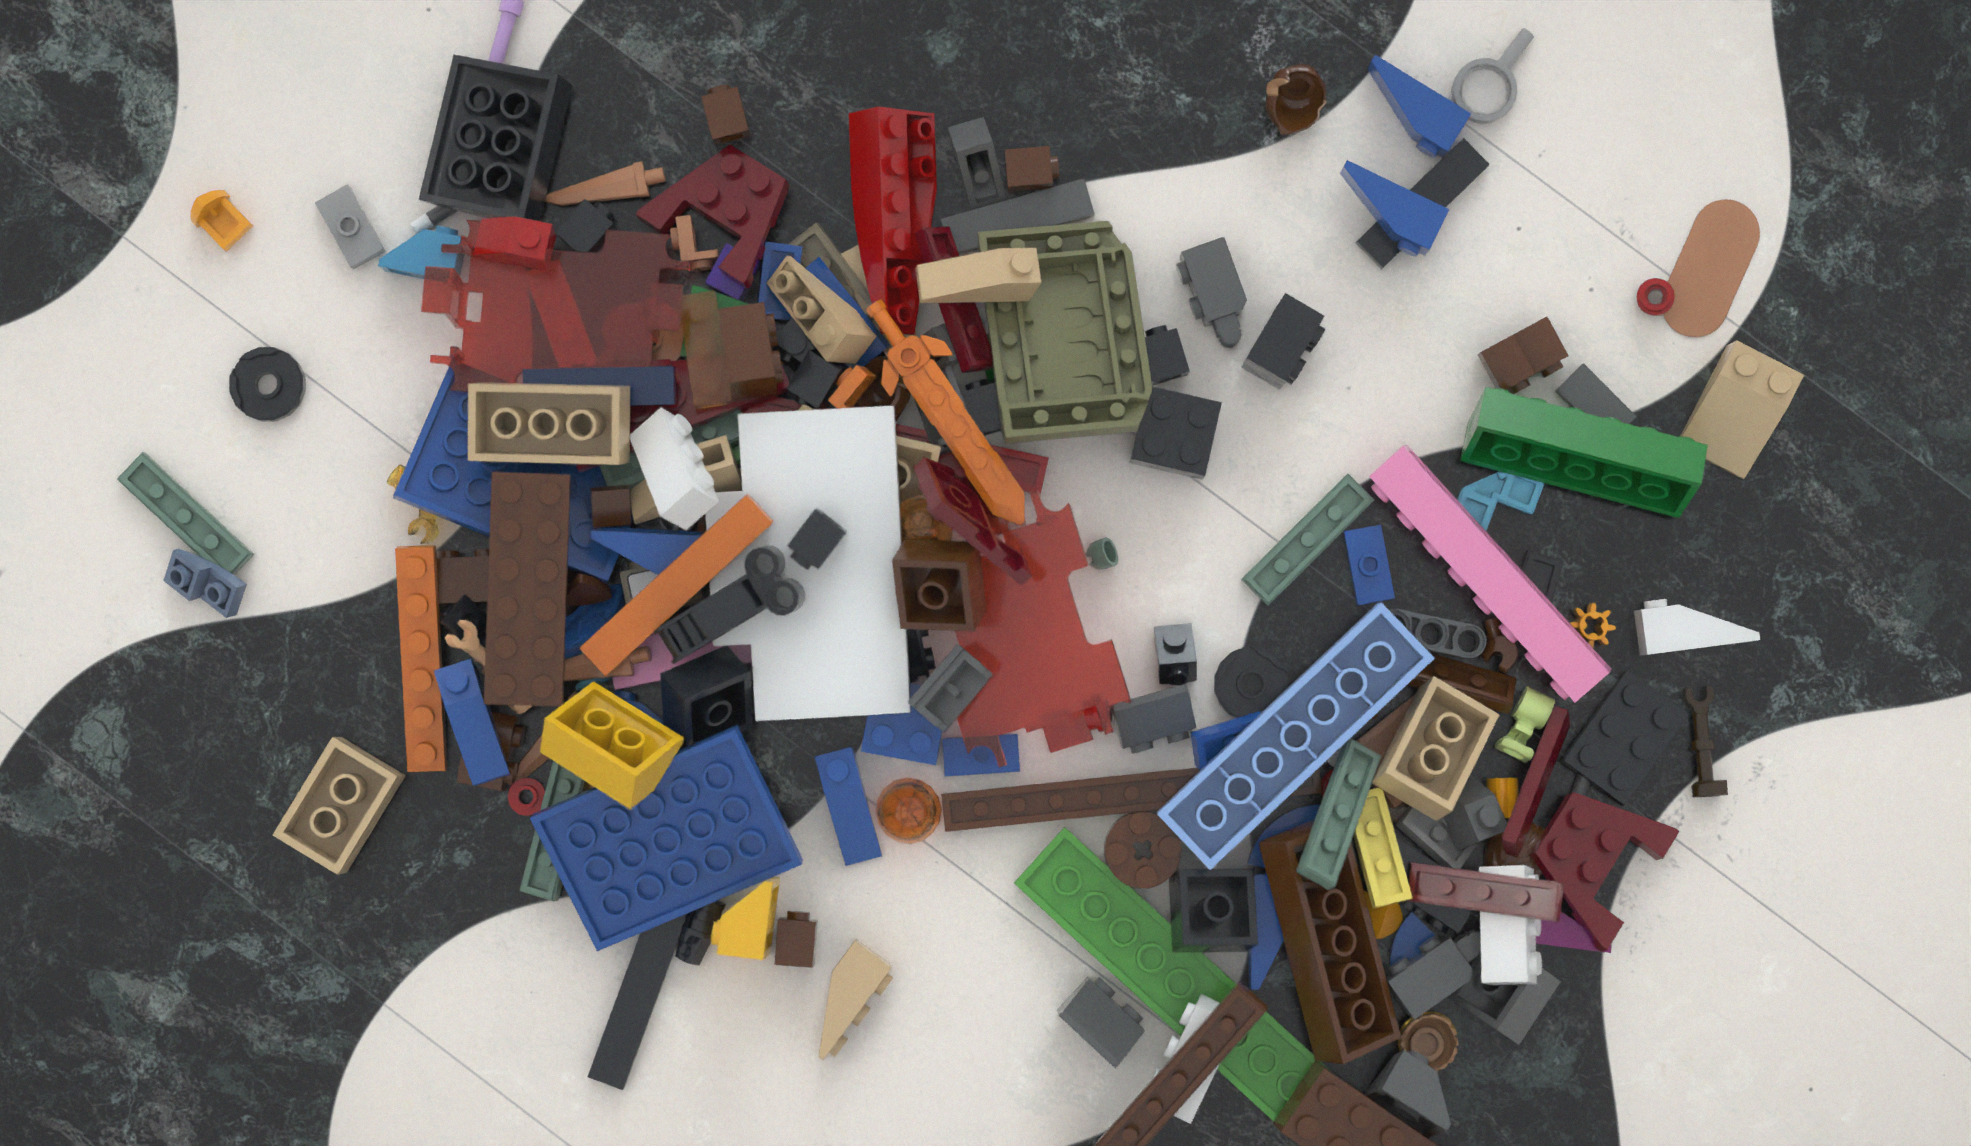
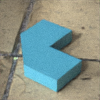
M1499 471L1461 488L1457 500L1487 531L1497 503L1530 516L1533 515L1545 483Z

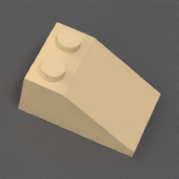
M1737 340L1725 347L1681 436L1707 444L1706 461L1744 479L1786 412L1804 374Z

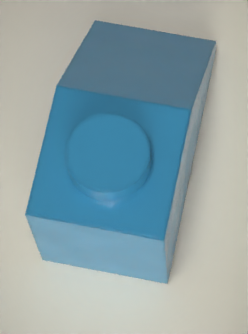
M436 226L435 231L424 229L381 257L378 266L385 272L458 286L467 242L461 236H457L458 230L453 228Z

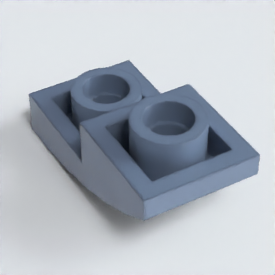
M181 549L173 550L163 580L188 601L201 598L226 618L237 615L247 586L245 582L222 567Z

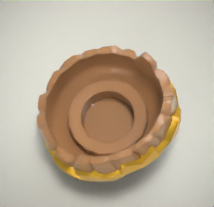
M1426 1011L1415 1020L1412 1018L1406 1020L1400 1029L1401 1038L1398 1039L1399 1052L1414 1050L1422 1054L1429 1060L1428 1065L1435 1069L1437 1073L1453 1062L1454 1056L1458 1051L1456 1047L1459 1046L1458 1039L1455 1037L1457 1032L1451 1020L1445 1015Z

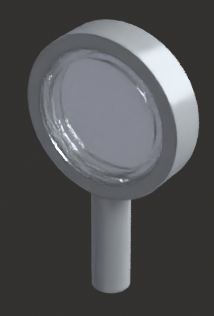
M1522 28L1498 61L1490 58L1476 59L1467 63L1456 75L1452 84V100L1458 106L1472 113L1468 119L1469 121L1479 124L1492 123L1504 117L1512 108L1517 96V84L1510 69L1534 38V35L1527 29Z

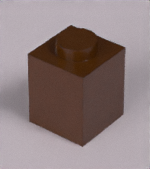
M728 84L710 88L707 95L701 96L715 146L751 137L737 87L730 88Z
M1050 146L1005 149L1004 157L1008 193L1048 189L1053 186V179L1059 178L1058 156L1050 155Z
M787 911V917H780L778 919L774 965L813 968L815 965L818 920L810 919V912Z

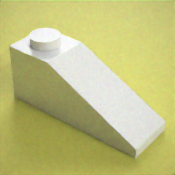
M1667 599L1645 601V609L1634 611L1640 656L1760 640L1759 632L1682 605L1667 606Z

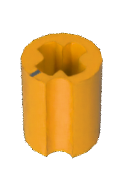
M1486 778V787L1495 794L1504 817L1510 818L1519 795L1518 778Z

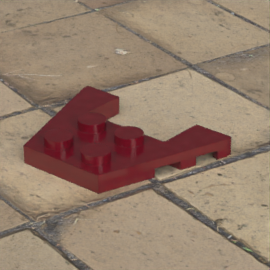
M728 145L638 209L635 214L641 222L665 236L675 224V217L681 216L687 207H691L738 237L740 240L718 268L722 274L748 290L754 279L752 273L757 260L761 261L764 254V242L770 228L775 226L790 185L779 174L732 145Z
M923 457L914 466L920 482L918 487L926 497L928 503L927 510L930 515L938 522L947 524L1022 586L1032 576L1026 559L1022 553L995 536L986 513L993 518L996 516L991 513L968 477L966 476L963 480L953 477L956 473L954 469Z
M1572 792L1566 795L1529 855L1548 881L1564 883L1563 897L1572 908L1573 917L1579 925H1584L1593 938L1591 942L1596 949L1602 952L1609 949L1624 922L1595 901L1594 896L1629 840L1655 860H1660L1664 858L1680 831L1666 824Z

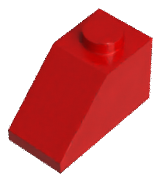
M521 217L481 219L473 256L548 272L556 234L553 225L550 223Z

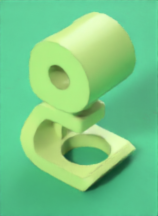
M1526 686L1511 714L1516 720L1514 726L1511 727L1505 737L1496 741L1494 748L1524 763L1531 760L1534 751L1526 746V741L1531 738L1534 729L1541 730L1545 726L1553 710L1555 699Z

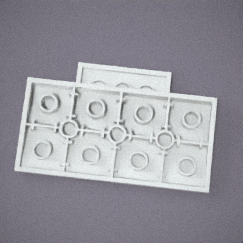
M895 406L738 414L742 491L715 492L719 502L706 512V530L747 493L774 522L709 581L710 596L746 575L744 564L747 554L753 549L765 545L774 546L783 553L785 568L782 574H780L782 579L788 578L798 581L805 591V601L797 611L787 615H776L767 608L713 641V646L751 645L755 721L911 712V705L908 703L911 695L907 629H900L892 559L902 545ZM818 508L848 532L819 569L812 565L807 570L790 557L793 550L787 545L812 512ZM761 553L757 558V567L762 573L769 574L773 569V560L765 553ZM781 586L776 593L777 601L784 607L792 605L794 597L792 591L787 587Z

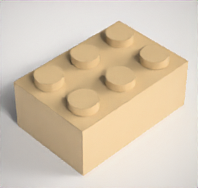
M1433 676L1418 688L1375 773L1372 784L1435 821L1452 812L1499 714Z
M332 737L273 833V836L335 874L347 873L406 775L343 737Z

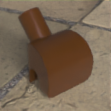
M1498 618L1486 620L1484 622L1488 642L1480 658L1488 663L1494 655L1501 656L1503 660L1498 667V671L1508 674L1517 662V647L1515 643H1512L1507 637L1503 636L1499 629L1501 624Z

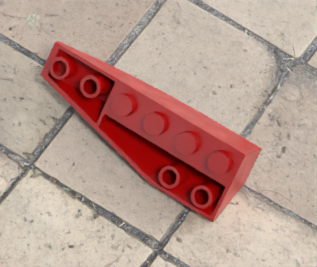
M874 107L849 113L851 191L858 246L872 304L882 299L886 305L887 312L903 335H915L920 302L916 266L925 263L914 233L922 228H931L937 191L934 113L886 107Z

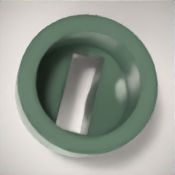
M1105 537L1096 540L1089 545L1086 557L1091 556L1092 562L1089 563L1091 567L1100 570L1117 565V550L1109 538Z

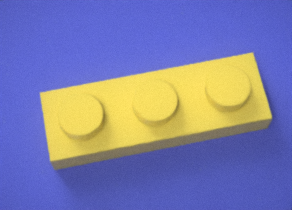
M1381 788L1370 789L1353 838L1371 905L1374 909L1410 900L1412 895L1384 791Z

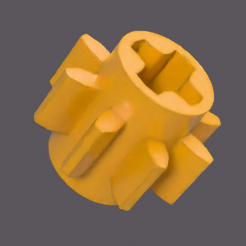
M1589 603L1587 613H1584L1580 608L1573 609V613L1577 618L1574 622H1570V624L1590 646L1594 647V640H1597L1601 645H1607L1609 643L1605 637L1607 631L1616 629L1615 626L1608 625L1606 619L1611 611L1596 612L1595 603ZM1585 619L1587 621L1596 620L1597 624L1594 626L1596 634L1585 633L1584 629L1587 627Z

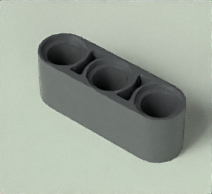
M1401 609L1389 610L1430 653L1459 659H1469L1480 655L1485 649L1486 636L1484 631L1476 625ZM1425 624L1434 625L1439 632L1438 640L1433 645L1425 643L1421 638V629ZM1463 631L1470 632L1475 638V647L1471 652L1463 651L1458 645V637Z

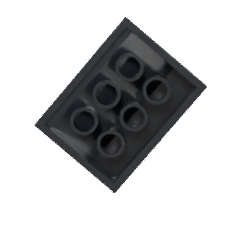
M454 54L419 200L483 218L516 216L540 221L572 85L559 74Z

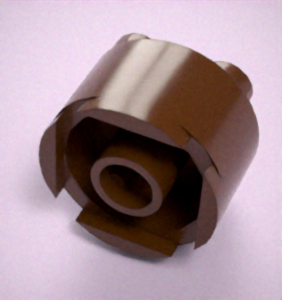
M1146 811L1133 812L1120 817L1109 828L1104 841V857L1111 872L1121 882L1134 888L1149 889L1164 883L1174 874L1181 858V843L1179 837L1157 814ZM1146 840H1149L1151 844L1148 849L1152 852L1148 858L1141 856L1138 860L1135 859L1136 850L1132 847L1136 841L1144 843Z

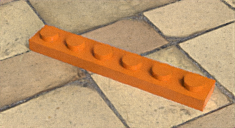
M436 545L397 546L395 548L407 772L446 771L448 766L445 710L434 670L442 668Z

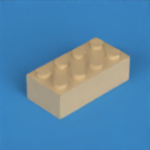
M468 384V461L605 465L629 463L630 386Z

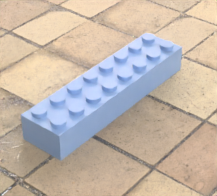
M1382 602L1377 603L1157 811V815L1211 870L1435 658Z

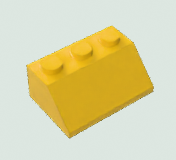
M593 681L544 719L540 752L631 810L655 790L683 744L684 737Z
M780 877L769 878L725 912L720 920L714 921L711 945H718L717 955L764 960L771 953Z

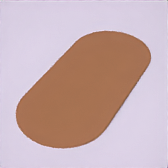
M1728 199L1718 200L1705 206L1697 215L1668 280V283L1674 290L1675 299L1671 309L1663 314L1670 327L1676 332L1689 337H1702L1714 332L1725 320L1760 239L1758 221L1754 213L1744 204Z

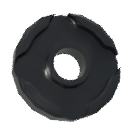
M258 347L246 352L239 359L235 368L232 369L229 376V392L234 404L247 416L261 422H274L290 416L300 406L306 392V377L300 363L289 353L275 347ZM266 374H272L277 380L276 389L272 393L264 395L258 389L259 379Z
M1243 647L1230 652L1220 662L1214 675V692L1220 706L1229 715L1239 718L1258 711L1262 713L1289 687V677L1284 663L1274 653L1261 647ZM1247 673L1257 674L1261 678V690L1255 695L1246 694L1241 688V680Z

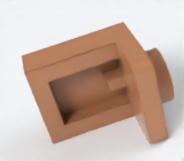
M691 215L675 217L677 227L670 228L673 250H680L681 262L684 267L691 266V271L712 269L713 263H716L720 255L719 251L715 249L698 252L694 220Z

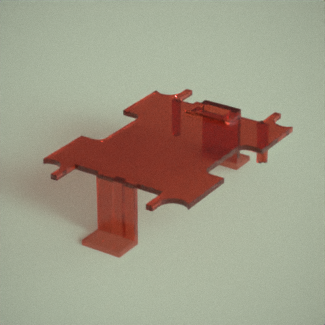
M466 220L469 224L468 237L461 236L460 244H442L441 252L467 254V256L471 257L468 283H464L454 268L425 266L421 312L445 314L456 329H464L462 350L459 347L450 346L449 356L430 355V363L444 364L452 368L455 374V381L449 389L450 391L468 392V384L516 383L518 376L522 373V369L651 367L653 342L659 343L660 330L678 332L680 330L683 285L659 283L660 269L690 271L691 263L675 261L667 255L666 243L671 237L669 234L606 230L605 245L602 251L586 253L553 250L549 270L546 272L474 257L473 253L481 221ZM469 292L483 293L481 322L466 320ZM676 373V381L680 382V373Z
M1038 490L1030 492L1037 514V522L1027 525L1026 521H1024L1022 525H1018L998 516L993 518L986 513L995 536L1003 534L1005 543L1024 555L1032 576L1021 586L987 557L981 556L987 611L974 632L955 631L959 645L994 674L957 718L966 750L969 754L977 746L990 748L995 754L999 767L1007 765L999 735L1024 727L1027 733L1043 728L1050 753L1094 740L1091 731L1087 727L1082 709L1096 705L1106 735L1113 733L1110 722L1112 707L1118 702L1132 703L1113 640L1099 644L1088 642L1071 591L1069 575L1075 570L1089 566L1070 503H1067L1059 511H1051L1043 505ZM926 526L925 531L928 540H938L934 526Z

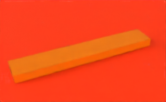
M747 493L581 645L579 649L606 676L774 521Z

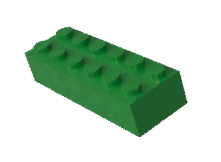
M1485 387L1467 423L1460 461L1680 518L1702 484L1708 445L1696 442L1689 437H1676L1664 434L1651 427H1638L1622 423L1613 417L1603 418L1585 413L1578 408H1565L1549 404L1540 398H1526L1511 394L1505 389Z

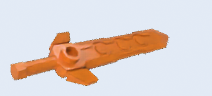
M882 299L871 304L866 309L867 313L871 318H874L893 346L887 354L888 359L883 361L881 384L890 397L893 396L901 376L903 383L930 423L936 427L965 470L966 476L991 513L1015 524L1022 525L1025 521V493L998 453L992 449L965 409L964 403L935 360L930 357L932 355L933 357L953 355L945 341L921 335V338H917V336L905 338L887 312L886 305Z

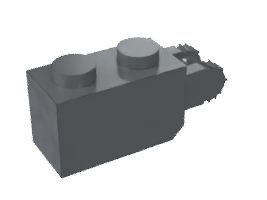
M1221 237L1182 251L1179 257L1181 262L1176 264V268L1182 284L1189 283L1194 297L1189 299V304L1195 320L1202 318L1204 327L1212 325L1216 337L1219 338L1218 342L1224 348H1233L1241 340L1242 330L1239 329L1240 324L1237 315H1240L1247 298L1225 237Z
M1468 929L1467 932L1464 931V934L1458 935L1453 940L1447 936L1439 939L1437 935H1434L1418 947L1421 951L1418 955L1409 961L1406 957H1403L1387 969L1390 973L1386 977L1388 987L1410 1018L1415 1020L1471 980L1473 969L1468 962L1480 954L1481 933L1479 931Z

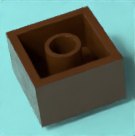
M764 302L718 309L732 401L777 396L776 384L784 383L779 350L771 351V347L778 346L773 313H765Z
M905 539L892 559L900 629L974 632L987 611L980 552L967 541Z

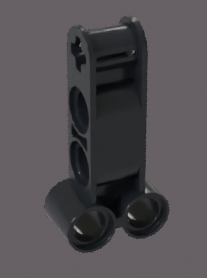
M765 545L753 549L747 554L744 568L747 573L746 575L653 631L655 635L659 633L674 658L671 661L672 664L681 661L767 608L776 615H787L797 611L805 601L803 586L794 579H782L780 575L785 568V558L778 548ZM761 553L769 555L773 560V569L769 574L762 573L757 567V558ZM781 586L789 588L793 593V603L790 607H784L777 601L776 593Z

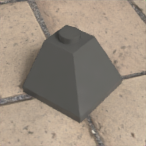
M1403 1050L1394 1054L1365 1094L1429 1138L1448 1131L1451 1123L1437 1071L1428 1065L1429 1060L1422 1054L1414 1050H1409L1408 1052Z

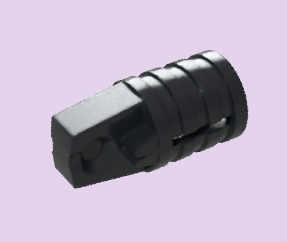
M718 900L686 914L685 922L681 927L682 932L675 957L688 964L700 965L711 944L714 921L720 920L726 906L725 903Z

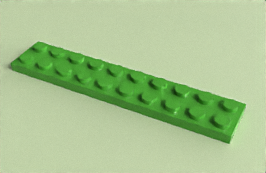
M1065 827L1014 881V884L1180 1036L1186 1026L1179 1022L1189 1002L1196 1005L1200 995L1203 994L1220 1003L1236 985L1202 952H1172L1171 924L1130 886L1117 879L1109 867ZM1265 1012L1222 1060L1217 1070L1274 1121L1315 1062V1057L1268 1012Z

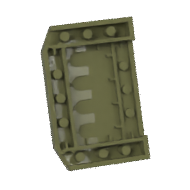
M1109 221L978 232V253L999 248H1037L1041 284L1030 301L984 302L1001 432L1005 444L1138 432L1153 388L1132 252L1113 233V226Z

